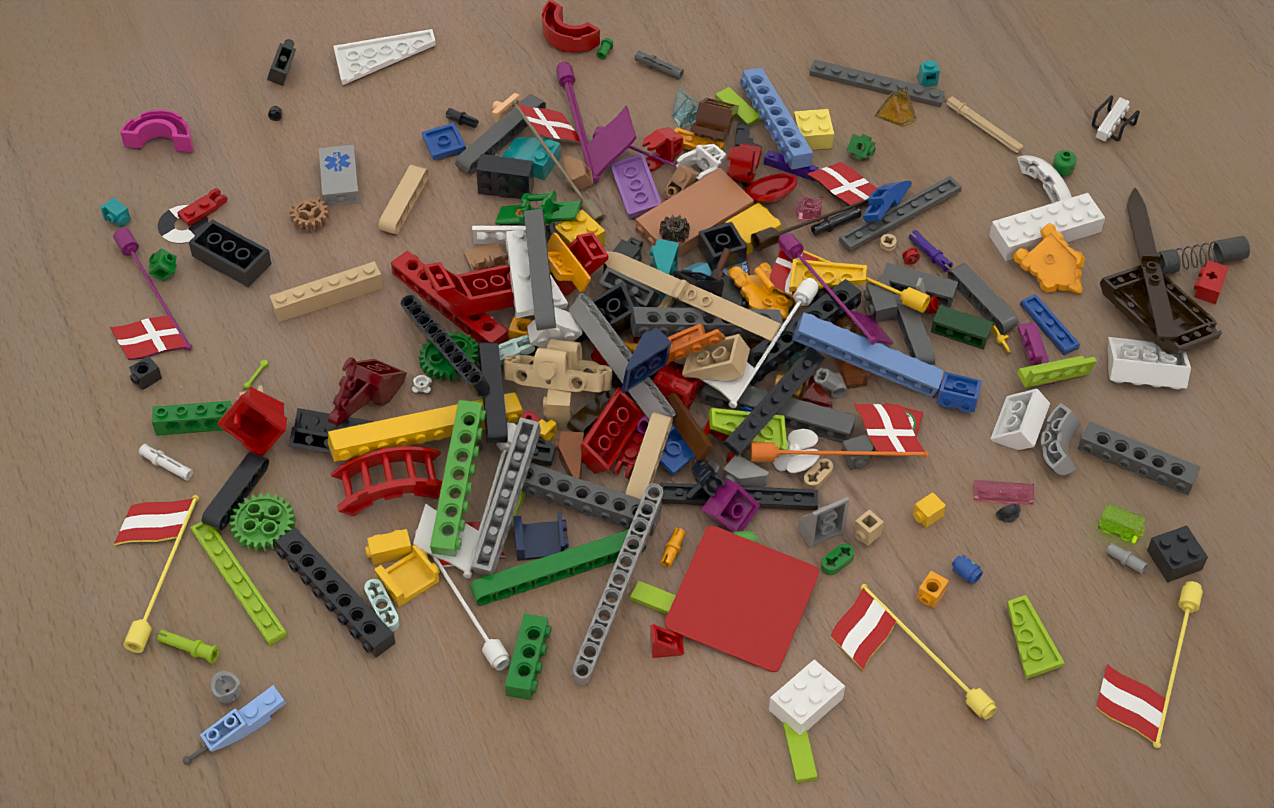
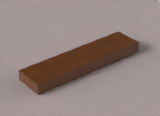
M671 393L667 401L675 411L672 423L697 459L704 461L714 446L678 395Z

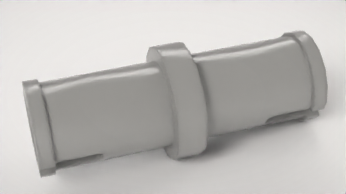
M1113 542L1106 550V554L1121 561L1123 566L1127 565L1140 574L1148 566L1147 562L1134 556L1133 552L1130 550L1126 551Z

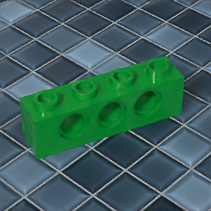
M231 401L153 406L152 425L156 436L223 431L224 429L218 426L217 423L232 404Z
M524 613L505 683L506 696L531 700L532 692L536 693L538 686L536 677L537 674H541L543 662H540L541 657L545 656L547 651L545 641L546 638H550L552 626H549L548 617ZM528 655L533 656L532 658H526ZM523 673L529 674L528 676H521Z

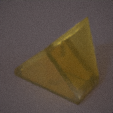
M904 88L891 93L874 117L899 126L917 121L908 89Z

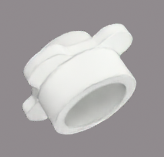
M419 375L413 379L414 386L412 391L414 393H429L431 391V378Z

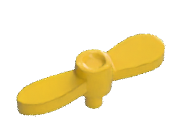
M993 325L991 331L996 337V342L1002 344L1005 351L1010 353V348L1005 342V339L1009 338L1008 335H1000L997 327Z

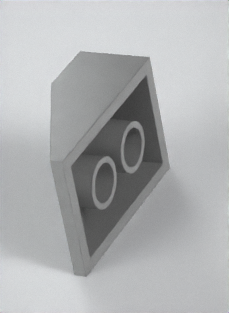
M848 497L821 507L819 510L806 514L799 519L798 532L809 548L844 533L849 506Z

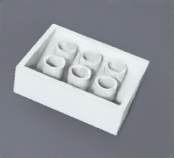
M1108 337V374L1113 382H1131L1134 385L1149 384L1153 387L1167 386L1176 390L1181 388L1187 389L1191 366L1186 351L1177 355L1167 354L1151 341Z

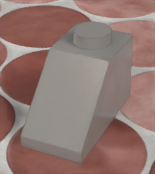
M735 455L723 469V478L738 483L740 486L764 487L768 484L769 472L740 455L737 457Z

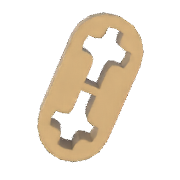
M819 459L805 473L804 487L806 489H819L831 476L833 463L829 459Z

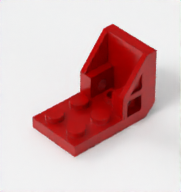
M672 361L658 371L653 383L666 400L671 393L677 394L689 411L694 402L698 387L705 382L699 378L684 377L682 375L684 365Z

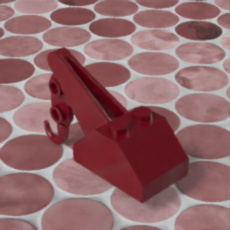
M353 357L348 358L342 368L343 371H346V376H343L339 382L340 390L333 400L335 408L331 411L328 422L339 426L370 401L377 405L390 402L403 385L407 372L377 359L356 361Z

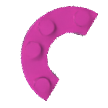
M151 110L140 113V117L136 119L131 118L120 132L124 147L142 148L144 143L150 139L165 137L173 141L176 151L193 152L194 148L188 123L179 114L168 110Z

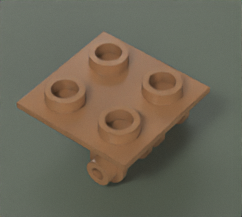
M498 242L464 252L472 272L508 265V256L502 252Z

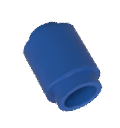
M966 555L956 557L952 563V571L968 583L975 584L983 574L980 566Z

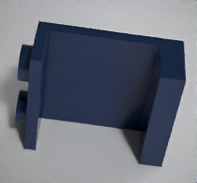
M557 512L558 521L522 524L521 516H513L517 561L540 559L569 548L568 536L564 537L563 533L567 531L566 520H562L561 512Z

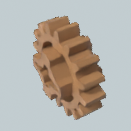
M313 196L308 200L306 197H303V201L297 200V205L292 204L293 209H290L291 222L294 223L295 227L299 225L300 230L304 227L306 231H309L310 228L316 230V226L322 227V223H327V218H329L328 205L325 204V201L320 202V198L313 200Z

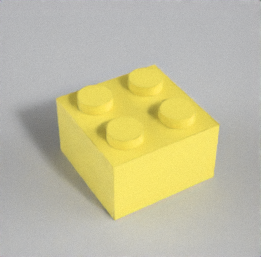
M829 109L794 111L793 120L811 150L833 148L834 131Z

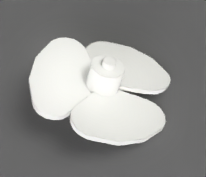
M794 430L788 436L787 449L818 451L817 449H807L818 442V436L812 430ZM779 454V458H775L773 464L778 471L788 470L790 473H798L813 466L820 455Z

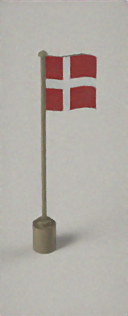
M513 101L512 106H515L582 200L579 210L583 209L594 221L601 224L606 218L603 211L594 199H585L541 138L580 144L579 136L570 123L558 111L533 108Z

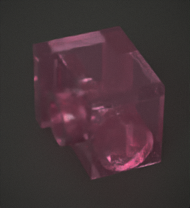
M801 197V201H797L796 212H799V219L812 220L820 217L823 197H819V199Z

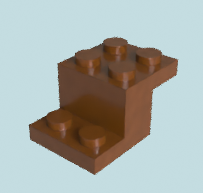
M707 97L699 102L696 119L691 125L690 132H694V135L698 137L710 136L714 141L724 140L730 135L734 114L738 112L739 105Z

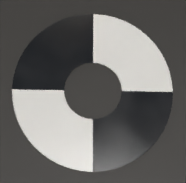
M188 205L177 206L169 209L161 216L158 222V231L168 241L175 243L189 242L208 224V217L206 216L192 224L187 230H177L174 227L175 221L179 219L177 212Z

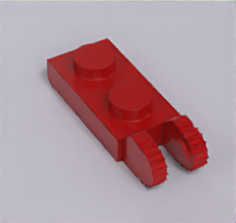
M215 188L209 191L208 195L177 212L178 217L188 226H191L218 210L219 207L227 202L228 198L224 194L220 195L221 191Z
M636 430L633 431L614 467V474L618 475L624 465L627 466L624 477L627 479L631 477L645 435Z

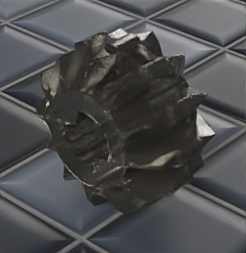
M672 214L671 218L665 217L664 221H661L659 234L663 240L684 243L685 239L689 237L690 225L687 223L686 218L681 219L680 215L674 217Z

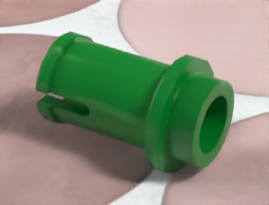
M605 38L601 41V46L596 53L598 58L606 59L609 50L613 48V41L610 38Z

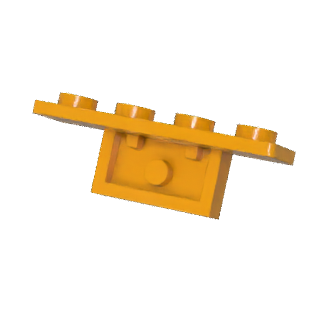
M553 233L547 243L550 271L555 279L559 281H572L580 292H584L591 277L559 235Z

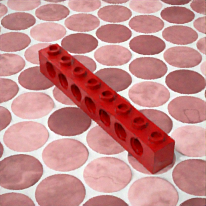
M405 251L391 262L392 274L463 332L470 335L472 339H475L478 344L479 342H498V345L508 341L507 328L497 323L490 314L481 313L467 316L439 296L423 270V265L427 264L422 263L416 255Z

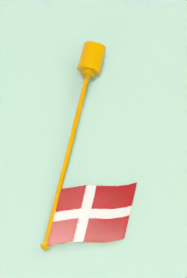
M779 248L778 258L769 279L775 286V290L793 297L795 291L789 292L793 259H790ZM803 250L801 255L805 260L830 262ZM866 277V281L901 295L902 304L921 313L928 307L930 296L911 287L901 292Z

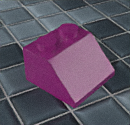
M723 478L726 485L724 487L719 486L715 490L716 495L708 499L701 511L726 531L731 533L743 531L760 505L738 483Z

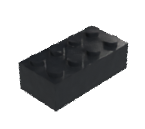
M213 219L189 241L192 257L247 287L272 264L268 249Z

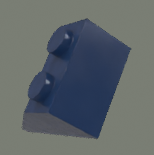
M658 328L646 331L641 336L625 369L621 390L623 394L667 365L672 342Z

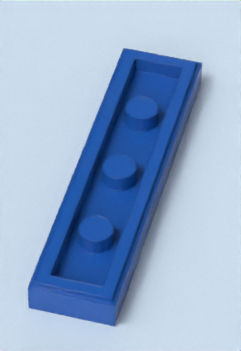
M1036 294L1020 302V306L1063 355L1079 349L1080 344Z

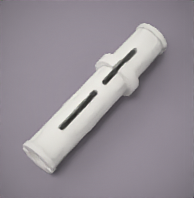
M143 444L140 447L139 455L152 461V464L159 465L186 481L191 479L193 475L192 469L169 458L163 451H157L147 444Z

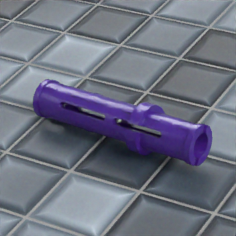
M917 230L912 232L916 238L912 234L909 235V239L924 251L933 263H937L944 272L950 270L945 264L952 268L953 263L943 255V252L937 250Z

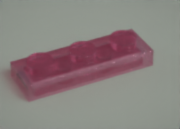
M974 480V501L1031 505L1034 503V484Z

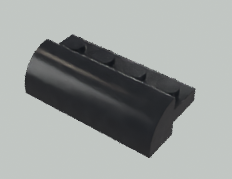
M297 408L295 425L291 429L289 446L331 453L328 446L329 431L374 421L348 417L339 426L328 422L330 413Z

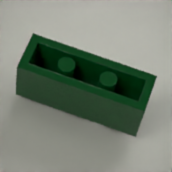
M940 305L932 323L931 333L984 350L991 334L993 322Z

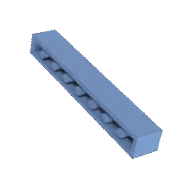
M803 313L797 323L792 339L931 398L938 391L944 372L934 365H929L917 358H912L900 351L888 348L884 344L876 343L871 345L867 337L857 335L848 329L840 328L831 322L816 318L812 314Z

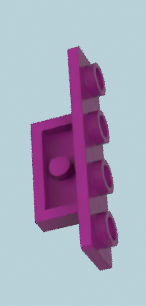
M1019 324L1018 330L1030 366L1048 363L1049 359L1037 324ZM1055 382L1046 383L1042 385L1054 384Z

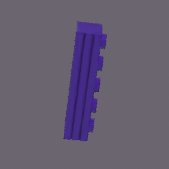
M768 150L764 156V165L813 182L815 181L806 175L819 170V167L811 165L791 169L781 154Z

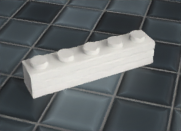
M1121 97L1118 99L1097 130L1096 138L1106 141L1111 137L1112 131H1115L1116 125L1120 124L1121 118H1124L1125 112H1128L1130 108L1128 100Z

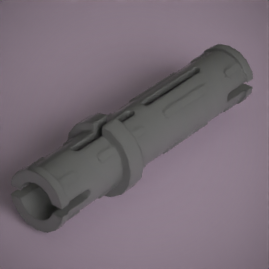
M640 50L635 55V60L646 64L648 68H655L679 80L683 76V69L659 60L655 55L650 56Z

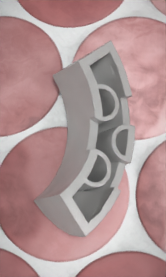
M1060 403L1046 421L1048 425L1045 431L1042 432L1041 445L1043 447V456L1048 465L1059 475H1067L1077 469L1069 458L1068 449L1070 440L1081 423L1072 410Z

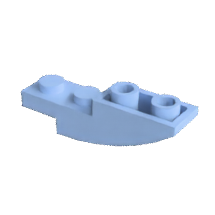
M272 685L239 711L236 708L201 733L200 736L211 752L226 747L272 720L270 715L284 706L286 701L276 687Z

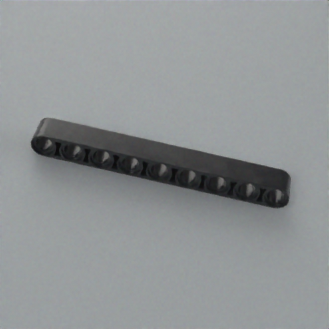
M407 295L402 298L400 304L408 318L474 395L478 397L486 395L490 390V386L482 372L414 295Z

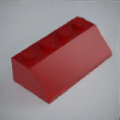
M620 388L616 389L580 444L582 462L594 474L610 469L635 430L639 420L644 415L640 408L625 393L621 392Z

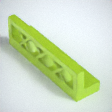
M1083 356L1019 368L1017 374L1024 387L1027 388L1089 375L1097 360L1095 357L1084 359Z

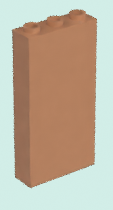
M718 168L638 217L635 230L640 237L642 236L647 241L650 247L652 245L655 246L657 239L679 243V258L698 246L699 231L725 224L727 220L752 207L754 200L721 168Z

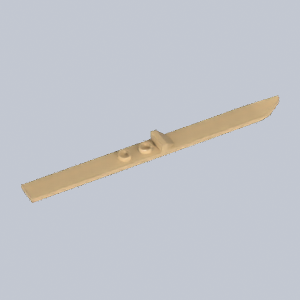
M606 251L609 258L605 264L608 267L767 340L773 341L781 326L776 321L691 285L685 280L675 278L621 253Z

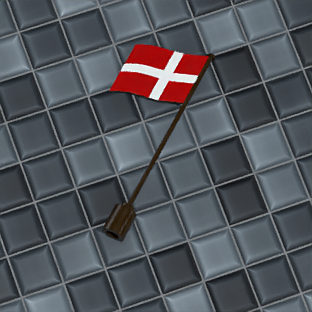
M842 162L808 173L806 176L818 182L835 198L848 206L779 232L773 227L751 234L752 246L757 251L778 244L781 234L868 203L867 199L878 188L869 183L853 168Z

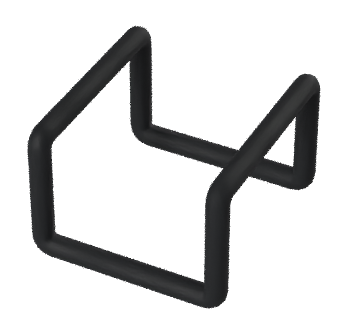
M1112 95L1094 112L1091 125L1097 130L1099 126L1095 125L1098 112L1107 103L1108 112L1112 110L1111 106L1114 98ZM1137 110L1129 119L1124 117L1122 120L1126 122L1121 126L1118 137L1112 134L1111 138L1120 141L1125 126L1127 124L1133 126L1137 124L1140 111Z

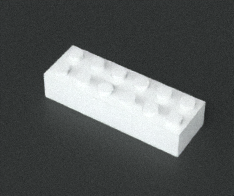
M1085 193L992 221L989 236L1004 260L1008 261L1013 259L1014 253L1020 248L1030 252L1043 241L1040 230L1048 223L1055 225L1056 230L1063 235L1064 241L1070 242L1100 233L1105 217L1089 193Z

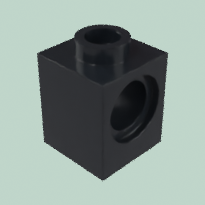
M149 356L129 367L131 372L129 377L135 386L139 385L142 390L162 379L159 367Z

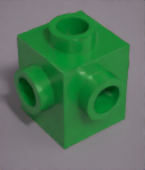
M853 134L846 150L854 153L853 157L863 161L864 158L869 159L870 156L874 155L876 143L871 141L872 137L862 134V136Z
M161 248L150 256L148 274L164 282L174 274L177 267V256Z

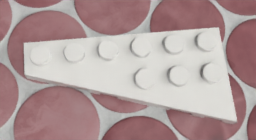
M430 29L335 45L333 47L342 85L436 45L433 30Z
M523 229L507 231L505 240L509 256L508 263L510 265L512 293L514 294L515 317L520 318L534 315L526 233ZM551 276L554 307L566 309L568 302Z

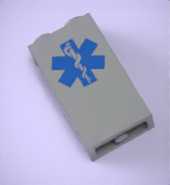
M354 145L319 148L322 196L325 204L336 206L360 203Z

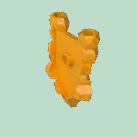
M1048 223L1040 230L1044 240L1029 252L1024 248H1020L1014 253V261L1019 263L1022 269L1030 271L1033 276H1036L1041 290L1046 293L1055 292L1057 288L1060 291H1071L1076 294L1082 293L1083 287L1080 280L1082 273L1079 268H1083L1085 257L1082 252L1075 251L1068 246V243L1063 240L1064 237L1061 232L1056 230L1055 225Z
M767 262L760 264L754 270L756 275L746 276L744 270L737 266L729 271V277L738 288H741L740 293L749 302V309H777L781 312L782 320L785 321L789 316L788 311L793 305V301L789 295L774 289L775 286L769 279L772 268Z

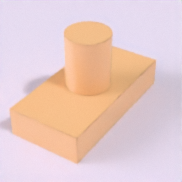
M514 93L503 103L499 101L493 103L492 115L495 123L514 108L512 106L513 101H517L518 104L521 102L519 94Z

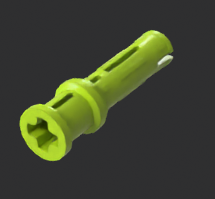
M164 629L159 632L163 636L158 634V642L190 652L194 658L200 657L213 664L219 656V646L207 645L200 639L193 641Z

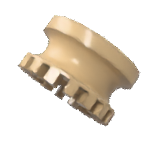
M892 234L883 235L880 241V248L885 251L895 249L896 237Z

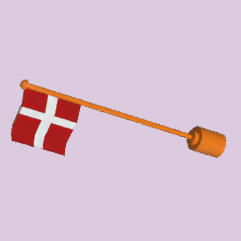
M895 404L853 405L860 414L868 438L876 451L779 450V446H775V442H751L750 444L751 462H775V458H779V454L924 456V458H927L929 453L923 450L915 437L904 409L901 405Z

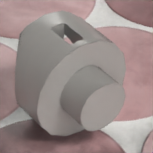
M220 671L212 677L211 690L217 701L231 703L240 696L241 684L234 674L228 671Z

